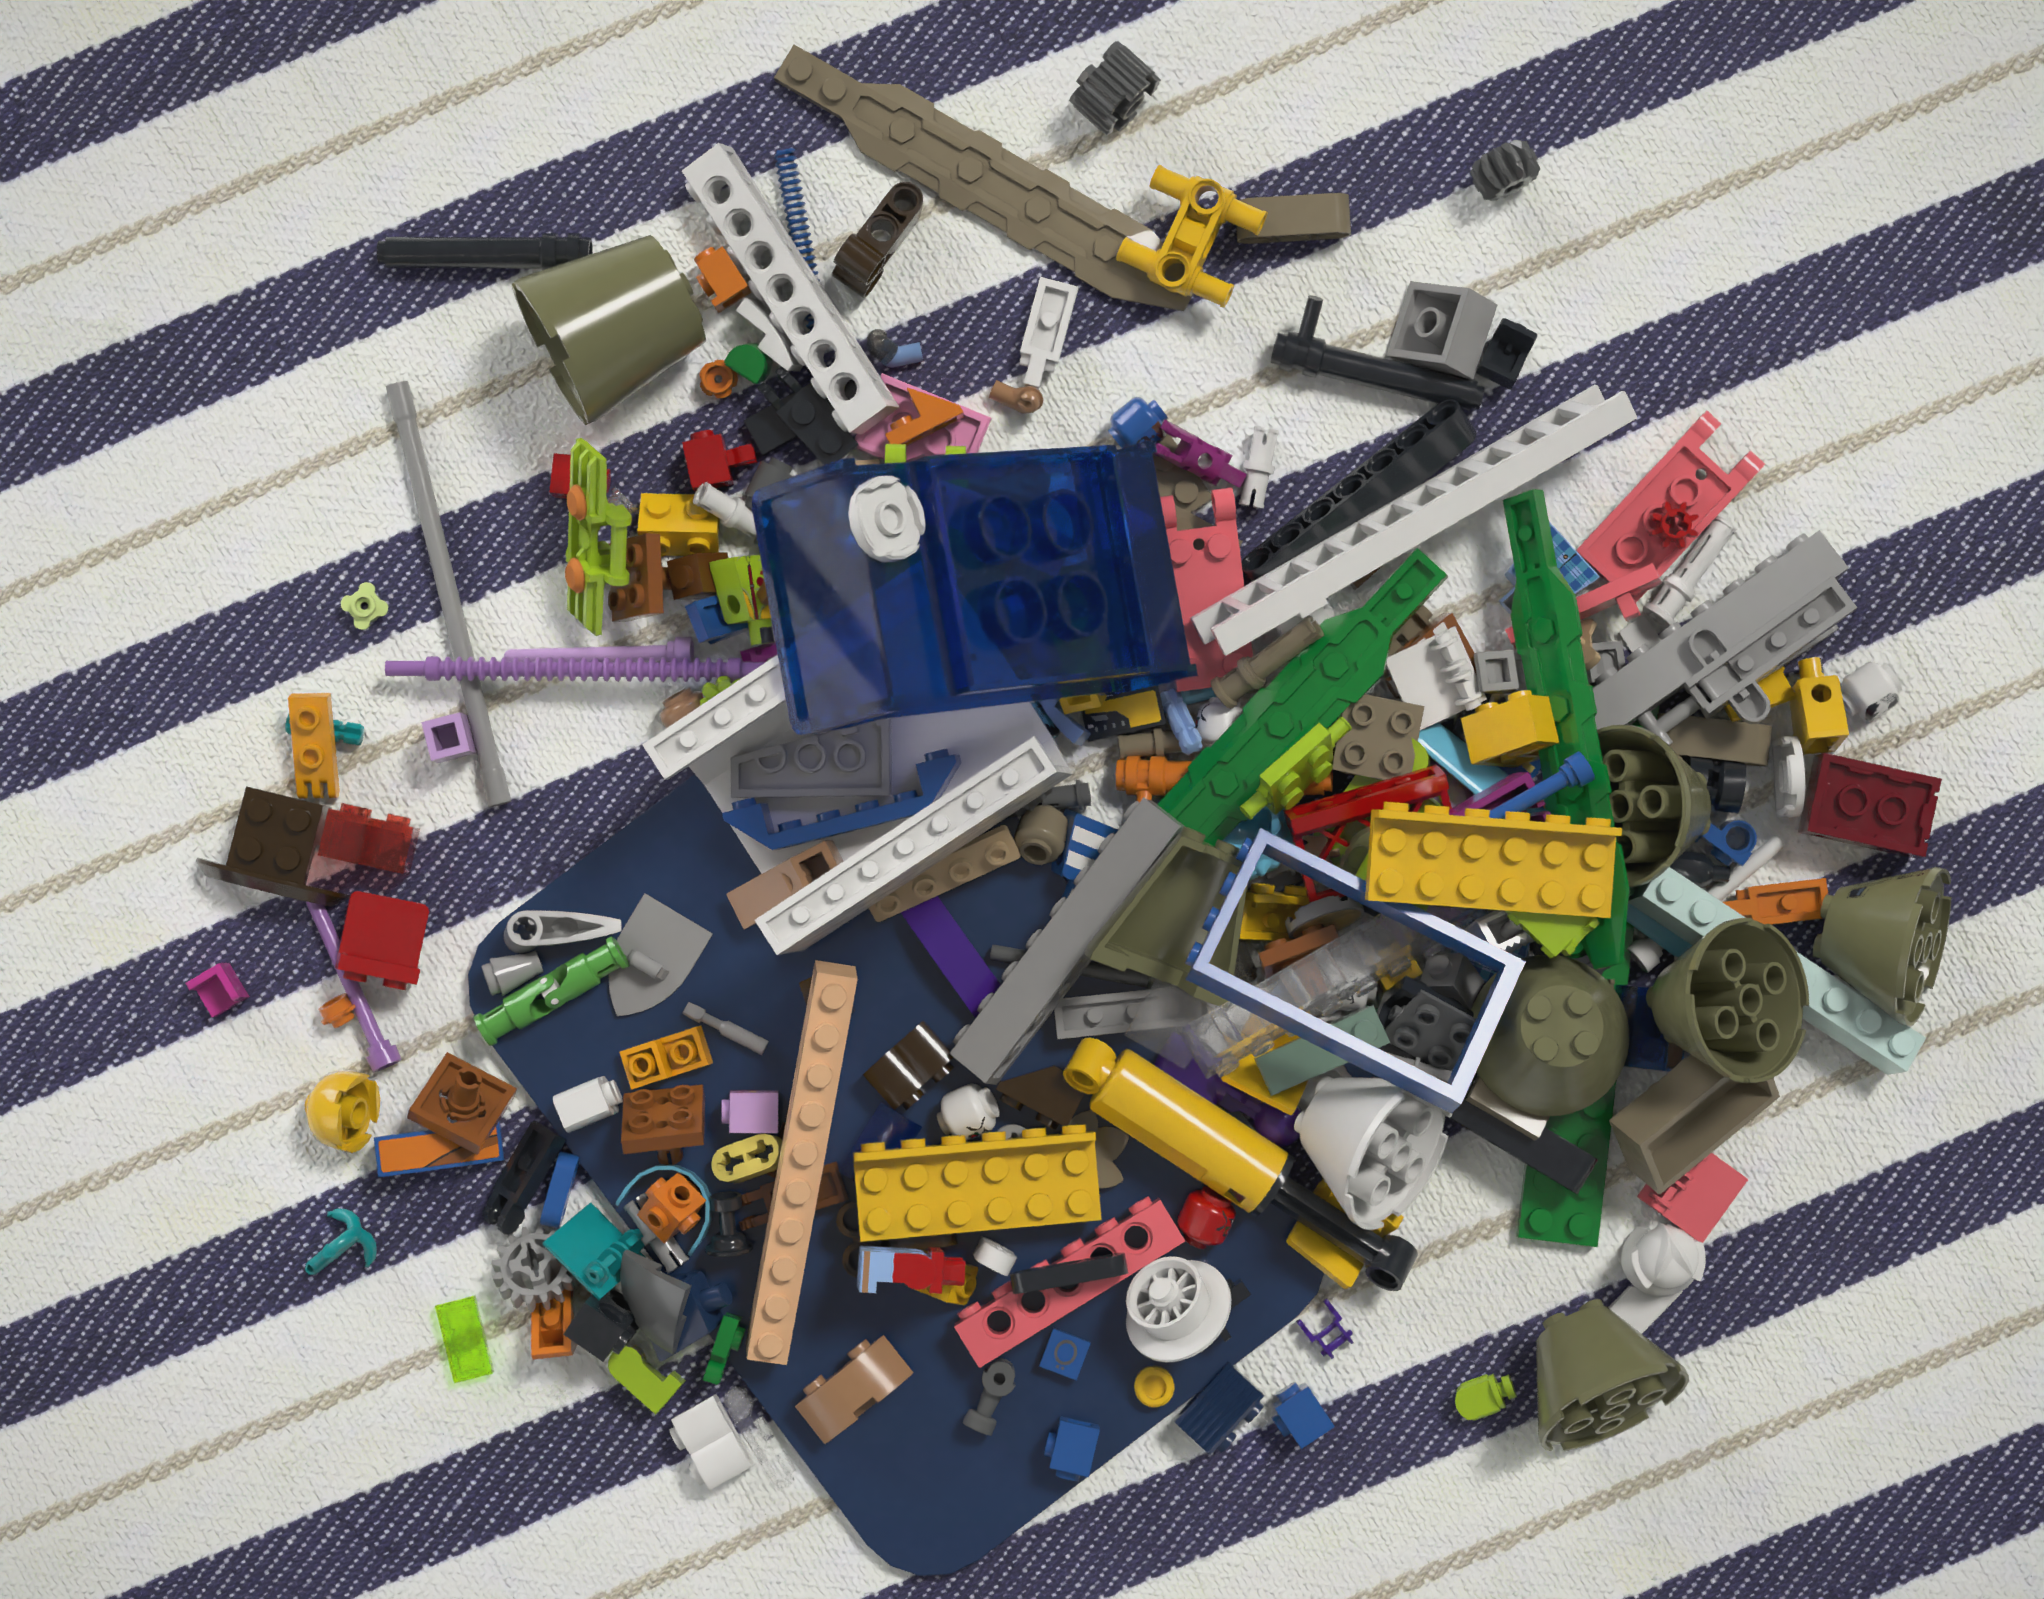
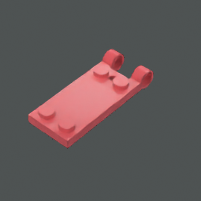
M1708 410L1695 421L1673 447L1576 549L1582 558L1607 583L1652 563L1661 577L1765 465L1750 450L1734 466L1729 474H1726L1701 451L1699 447L1721 425V422ZM1698 469L1706 472L1704 480L1697 479L1695 473ZM1666 501L1671 504L1672 509L1677 508L1685 501L1687 502L1685 511L1690 516L1693 514H1698L1699 516L1692 522L1691 529L1699 533L1698 536L1695 538L1684 536L1685 548L1681 550L1678 549L1675 542H1670L1668 547L1661 549L1663 540L1658 535L1649 536V533L1656 529L1657 523L1652 521L1649 516L1652 513L1663 515L1662 503ZM1677 517L1665 521V523L1670 525L1669 533L1671 534L1682 530L1677 525L1679 520ZM1647 591L1634 596L1633 598L1635 602H1637Z
M1232 487L1211 490L1215 526L1177 530L1173 495L1152 498L1177 692L1211 688L1210 683L1216 676L1221 678L1237 666V661L1242 657H1253L1251 642L1227 656L1222 653L1216 639L1206 645L1203 644L1190 619L1195 614L1244 587L1236 523V505ZM1198 538L1204 541V547L1201 550H1196L1193 547L1194 540Z

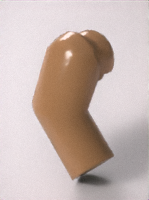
M996 380L989 395L990 399L1022 414L1034 413L1043 405V395L1034 386L1013 388Z

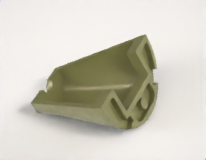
M1183 826L1181 833L1176 836L1088 943L1084 954L1091 960L1125 972L1126 968L1178 986L1194 998L1227 1009L1230 1004L1229 1001L1186 980L1191 966L1185 964V961L1195 941L1203 944L1208 931L1202 929V926L1212 906L1220 909L1225 899V896L1219 894V891L1228 873L1237 874L1242 864L1241 861L1236 859L1240 848L1217 839L1215 846L1204 842L1206 835ZM1247 886L1209 962L1233 976Z

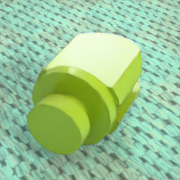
M1485 1374L1461 1383L1457 1388L1455 1396L1456 1409L1460 1415L1467 1420L1475 1421L1498 1413L1501 1409L1506 1408L1504 1397L1508 1396L1509 1400L1517 1397L1509 1374L1501 1377V1382L1497 1381L1494 1374Z

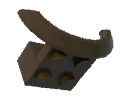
M246 786L226 865L199 857L196 859L198 866L205 876L224 882L329 907L338 905L350 898L348 894L306 885L316 845L323 846L332 807Z

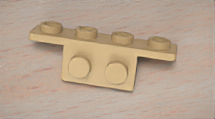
M1002 825L965 844L869 907V910L877 922H881L1021 857L1020 851L1008 827Z

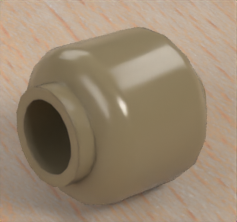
M1037 805L1033 811L1027 809L1025 814L1021 816L1014 835V841L1021 856L1029 863L1036 865L1056 861L1061 857L1065 847L1068 819L1062 812L1049 805Z

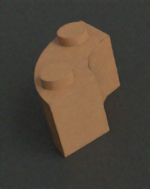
M884 1335L872 1344L864 1339L847 1353L851 1358L847 1364L826 1380L822 1375H819L803 1389L807 1396L795 1407L824 1444L858 1420V1416L876 1402L879 1403L914 1373Z

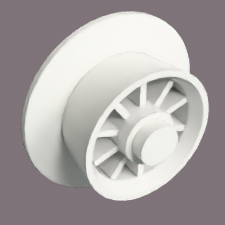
M1163 1257L1146 1265L1133 1278L1126 1296V1328L1132 1344L1141 1354L1159 1362L1181 1361L1202 1352L1216 1340L1228 1321L1232 1299L1227 1281L1216 1268L1201 1261L1186 1260L1180 1257Z

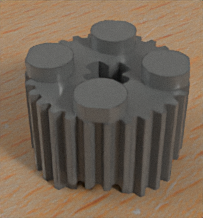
M1119 41L1112 43L1102 56L1104 61L1097 68L1093 64L1085 68L1076 80V83L1080 86L1069 99L1074 108L1106 135L1113 132V127L1117 131H1121L1137 115L1135 110L1144 100V92L1152 96L1161 81L1149 66Z

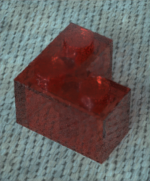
M341 803L340 811L328 808L318 856L410 875L420 828L410 826L411 818L388 813L386 821L371 818V809Z

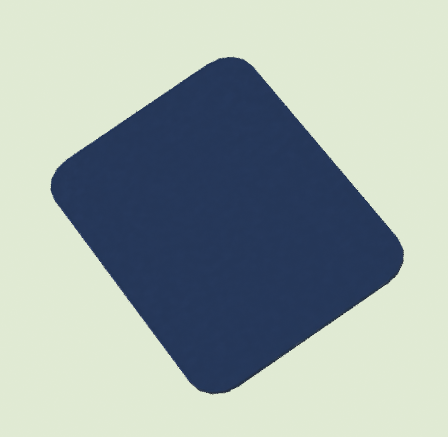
M694 774L502 919L478 945L468 973L470 1007L474 1016L478 1013L484 1015L503 1004V998L554 971L558 966L581 953L587 955L606 944L607 938L612 936L617 941L644 893L713 933L683 984L671 996L656 1006L642 1012L617 1016L610 995L608 974L600 979L599 985L575 999L569 1000L521 1030L519 1028L513 1029L498 1038L497 1043L493 1045V1048L556 1132L566 1139L565 1144L574 1155L580 1156V1164L628 1228L635 1230L639 1228L623 1207L633 1200L638 1209L641 1210L636 1202V1197L645 1193L661 1177L667 1182L678 1172L675 1170H656L644 1175L633 1186L619 1206L615 1205L625 1187L640 1172L661 1164L658 1161L657 1150L623 1154L621 1143L623 1102L618 1104V1113L568 1133L564 1129L555 1108L553 1096L602 1076H605L609 1082L612 1080L616 1082L622 1099L624 1093H631L641 1089L657 1090L674 1088L678 1085L692 1086L703 1084L705 1093L704 1145L682 1147L683 1159L673 1165H679L693 1171L707 1185L711 1195L725 1191L744 1194L760 1189L761 1185L773 1182L776 1178L764 1174L741 1183H729L719 1180L712 1171L711 1162L717 1150L743 1139L764 1134L729 1133V1124H722V1100H730V1090L778 1091L779 1133L782 1123H786L787 1117L785 1115L789 1107L807 1008L799 982L812 977L815 960L856 967L858 980L853 1002L856 1011L851 1013V1022L848 1029L824 1165L837 1161L849 1200L815 1210L787 1365L747 1360L746 1339L767 1223L741 1231L739 1222L752 1215L767 1213L764 1198L752 1201L751 1204L735 1210L736 1231L742 1232L746 1236L747 1241L753 1243V1250L749 1253L733 1257H714L705 1253V1247L711 1243L713 1235L720 1232L719 1212L713 1211V1220L707 1235L692 1256L687 1255L699 1237L705 1223V1203L697 1213L701 1217L700 1221L686 1234L683 1235L681 1232H678L673 1236L685 1255L689 1257L686 1263L680 1266L672 1253H669L678 1267L668 1274L651 1246L648 1244L644 1246V1249L654 1262L662 1265V1273L675 1275L699 1270L704 1273L710 1287L722 1282L727 1284L732 1293V1304L720 1309L722 1316L726 1312L742 1316L739 1327L746 1329L739 1351L731 1350L728 1361L866 1545L890 1566L918 1576L951 1574L980 1560L1087 1478L1081 1475L1079 1481L1060 1478L1056 1476V1469L1049 1468L1051 1457L1043 1456L1048 1433H1057L1060 1416L1100 1426L1090 1476L1200 1392L1206 1385H1209L1223 1370V1366L1228 1361L1234 1366L1293 1321L1318 1294L1324 1273L1287 1244L1286 1240L1297 1222L1296 1219L1271 1203L1259 1216L1254 1217L1232 1202L1231 1204L1236 1211V1218L1222 1244L1217 1246L1207 1245L1205 1249H1200L1185 1241L1158 1258L1180 1257L1186 1260L1201 1261L1216 1268L1225 1280L1231 1278L1233 1283L1238 1279L1242 1280L1251 1295L1230 1310L1225 1327L1232 1338L1225 1342L1221 1335H1219L1202 1352L1188 1359L1176 1362H1159L1141 1354L1132 1344L1126 1328L1127 1291L1133 1278L1140 1271L1138 1270L995 1358L1007 1359L1013 1364L1016 1386L1012 1392L1002 1396L991 1416L997 1421L992 1436L980 1433L964 1425L962 1422L969 1409L977 1410L984 1389L982 1383L983 1370H987L992 1361L981 1368L977 1366L954 1328L955 1323L961 1320L957 1313L978 1301L981 1307L995 1299L991 1292L1010 1281V1275H1002L974 1258L973 1252L982 1236L1004 1246L1015 1254L1017 1259L1010 1273L1030 1269L1045 1259L1050 1265L1063 1257L1060 1252L1062 1248L1081 1238L1083 1243H1086L1097 1236L1094 1231L1096 1227L1115 1217L1117 1222L1122 1221L1131 1215L1128 1209L1130 1206L1149 1196L1151 1201L1160 1198L1182 1236L1185 1237V1234L1178 1226V1216L1188 1195L1194 1190H1202L1207 1185L1128 1134L1129 1140L1117 1159L1112 1161L1120 1170L1123 1181L1116 1186L1099 1189L1102 1220L956 1233L958 1244L941 1247L945 1257H962L966 1264L978 1267L976 1288L966 1305L944 1302L911 1289L905 1283L877 1282L876 1293L859 1292L857 1278L849 1275L842 1263L843 1253L846 1247L853 1242V1238L843 1235L838 1229L836 1221L840 1207L848 1201L857 1200L853 1152H860L861 1144L885 1142V1149L901 1148V1140L925 1138L926 1146L942 1144L941 1137L952 1136V1134L946 1135L940 1128L937 1120V1114L941 1112V1100L947 1093L971 1083L979 1085L982 1089L988 1088L997 1101L999 1117L996 1118V1124L990 1132H997L999 1128L1007 1124H1016L1025 1129L1046 1128V1135L1062 1134L1063 1125L1059 1124L1057 1129L1054 1130L1037 1121L1035 1117L1038 1112L1030 1107L1023 1105L1021 1111L1002 1102L999 1099L1003 1093L996 1090L998 1084L984 1083L955 1058L949 1061L954 1068L937 1084L930 1078L919 1088L924 1095L908 1110L902 1105L894 1110L862 1074L923 1020L952 1051L956 1045L953 1043L955 1036L965 1025L969 1024L971 1026L976 1018L901 913L877 922L868 908L807 949L776 955L757 924L744 930L726 894L761 875V872L731 825L724 821L722 811L706 786ZM1008 816L982 834L1006 825L1014 839L1020 820L1017 816ZM1021 856L1019 859L938 895L1001 985L1004 982L1001 979L1002 975L1010 963L990 960L992 945L1028 950L1026 943L1038 929L1043 930L1052 919L1050 912L1061 899L1067 885L1062 876L1051 871L1052 862L1036 865L1029 863ZM564 911L593 914L621 920V932L568 944L536 946L530 952L536 950L544 973L534 976L502 996V993L491 995L481 968L482 965L490 963V958L521 954L510 950L505 944L503 937L508 921L517 912ZM519 925L517 931L513 930L514 933L520 934L521 940H527L530 934L533 935L532 931L526 930L525 925ZM1079 976L1063 998L1148 989L1146 987ZM542 993L537 995L534 1000L544 999ZM688 1002L705 1009L706 1013L721 1021H730L768 1040L769 1043L764 1053L760 1055L722 1036L719 1030L703 1022L698 1023L684 1015L683 1011ZM1053 1010L1000 1081L1052 1065L1064 1070L1084 1038H1094L1106 1043L1115 1052L1116 1057L1123 1050L1130 1049L1153 1064L1172 1032L1183 1038L1185 1037L1177 1027L1057 1039ZM700 1025L702 1026L713 1064L631 1090L619 1053L620 1051ZM1085 1093L1073 1117L1091 1110L1089 1102L1093 1094ZM1217 1105L1225 1112L1229 1113L1230 1115H1232L1233 1117H1235L1251 1129L1255 1130L1252 1127V1125L1248 1122V1120L1245 1118V1116L1242 1114V1112L1236 1111L1230 1113L1221 1106ZM1096 1114L1098 1120V1128L1114 1127L1119 1129L1106 1119ZM765 1133L774 1136L778 1135V1133ZM982 1135L968 1142L982 1141ZM765 1145L766 1150L756 1154L755 1158L768 1159V1154L771 1153L773 1147ZM669 1151V1153H667L669 1162L668 1164L672 1165L671 1154ZM731 1158V1163L726 1165V1171L733 1172V1167L743 1163L744 1159ZM682 1174L687 1181L692 1182L698 1188L700 1194L702 1195L700 1188L692 1181V1179L689 1176ZM857 1208L848 1209L843 1215L845 1225L852 1230L859 1229ZM1132 1226L1126 1231L1124 1240L1130 1247H1141L1147 1241V1231L1140 1226ZM1098 1247L1093 1250L1090 1258L1113 1253L1108 1248ZM859 1248L854 1249L849 1255L851 1265L857 1269ZM1077 1284L1061 1286V1288L1069 1290L1076 1287ZM1040 1291L1027 1292L1022 1296V1303L1028 1310L1035 1311L1044 1305L1045 1297ZM1001 1310L992 1312L987 1319L990 1328L998 1332L1006 1330L1011 1324L1009 1315ZM720 1325L709 1333L714 1342ZM1053 1327L1091 1342L1077 1381L1039 1366ZM884 1335L914 1373L879 1403L876 1402L858 1416V1420L824 1444L795 1407L807 1396L803 1389L819 1375H822L826 1380L851 1360L847 1353L864 1339L872 1344ZM1153 1365L1163 1367L1173 1378L1174 1394L1170 1401L1163 1406H1146L1139 1401L1135 1394V1378L1145 1367Z

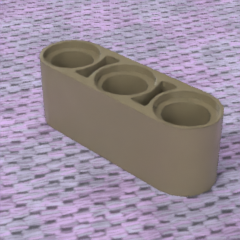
M1345 193L1240 199V201L1257 209L1267 211L1268 215L1258 235L1236 225L1238 243L1258 244L1345 238L1351 235L1349 195Z
M1658 713L1657 719H1659L1666 713ZM1689 716L1667 732L1673 741L1670 747L1681 758L1693 756L1710 758L1713 762L1725 760L1745 763L1748 766H1768L1772 726Z

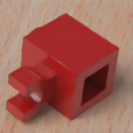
M713 430L690 434L691 440L682 442L691 486L695 493L700 485L705 482L711 484L716 489L734 485L731 468L757 463L752 444L726 450L723 436L721 434L714 435Z

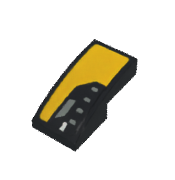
M1158 685L1107 696L1101 707L1081 711L1085 729L1091 733L1087 739L1088 742L1166 725Z

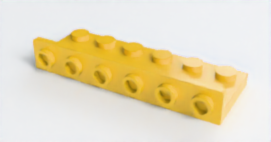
M1384 802L1383 810H1371L1365 900L1599 918L1611 917L1616 836H1622V828L1610 827L1611 819L1586 817V825L1570 824L1571 816L1546 814L1545 822L1530 821V813L1505 811V819L1489 818L1490 810L1465 808V816L1449 815V807L1425 805L1424 813L1408 812L1409 804Z
M1086 1124L1062 1126V1134L1046 1135V1128H1033L1022 1130L1021 1138L1006 1139V1132L1000 1131L981 1133L982 1141L966 1142L965 1135L941 1137L942 1144L926 1146L925 1138L901 1140V1148L885 1149V1142L861 1144V1151L853 1152L860 1242L1102 1220L1095 1149L1096 1132H1086Z

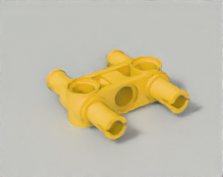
M1158 165L1151 178L1149 187L1180 200V209L1161 249L1155 251L1126 237L1118 250L1116 260L1146 272L1147 278L1151 282L1164 287L1169 292L1178 293L1185 297L1195 294L1225 308L1232 295L1234 284L1224 282L1203 272V264L1222 224L1228 221L1258 235L1264 226L1268 212L1237 200V195L1234 194V191L1221 186L1215 180L1204 179L1200 176H1192L1189 179L1164 168L1162 165ZM1207 191L1216 192L1219 198L1214 207L1204 209L1199 206L1198 201L1203 193ZM1175 263L1184 265L1185 273L1180 280L1175 282L1166 280L1165 273L1170 265Z

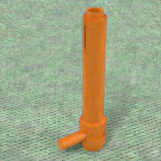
M1127 756L1126 760L1118 759L1116 764L1117 791H1126L1127 795H1136V801L1139 803L1143 797L1152 801V796H1165L1189 771L1188 766L1193 761L1167 760L1166 756H1151L1150 760H1141L1140 756ZM1333 770L1323 781L1310 784L1303 791V795H1324L1325 791L1332 792Z

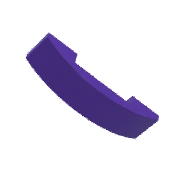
M936 896L901 912L973 1016L977 1018L980 1014L977 1009L982 1000L992 992L995 994L1001 984L943 902Z

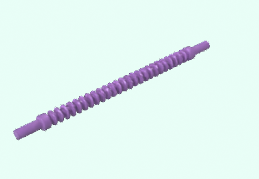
M427 656L425 661L386 660L385 675L425 676L428 681H439L441 677H445L447 681H450L452 676H456L458 681H461L463 676H467L469 681H473L475 676H478L480 681H484L487 676L492 681H495L498 676L503 681H507L510 676L513 677L514 681H518L521 676L524 677L525 681H529L531 677H535L537 681H541L542 677H547L548 681H552L553 677H558L559 681H563L565 677H569L570 681H575L576 677H581V680L584 682L587 680V677H592V680L595 682L598 681L599 677H603L606 682L609 681L610 677H615L617 682L621 680V677H626L628 682H631L633 677H637L639 682H642L644 677H649L651 682L655 680V677H660L662 682H665L667 677H671L673 682H676L678 677H682L684 682H688L690 677H694L696 682H699L700 678L705 677L707 682H711L713 677L718 679L720 676H729L730 681L733 682L748 675L766 662H743L741 658H728L727 662H723L722 658H718L717 662H712L709 657L705 662H701L698 657L695 658L694 662H689L687 657L683 659V662H678L675 657L672 658L671 662H667L664 657L660 659V662H655L653 657L649 659V662H644L642 657H639L637 662H633L630 657L626 659V662H621L619 657L615 658V662H610L608 657H605L603 662H599L597 657H594L592 662H587L585 657H582L580 662H576L574 657H571L568 662H565L563 657H559L557 662H554L552 657H548L545 662L542 661L541 657H537L533 662L529 657H525L524 661L521 662L518 657H514L513 661H508L507 657H503L501 661H497L496 657H491L490 661H486L484 657H480L479 661H474V658L471 656L467 661H463L460 656L457 657L456 661H452L449 656L445 658V661H441V658L438 656Z

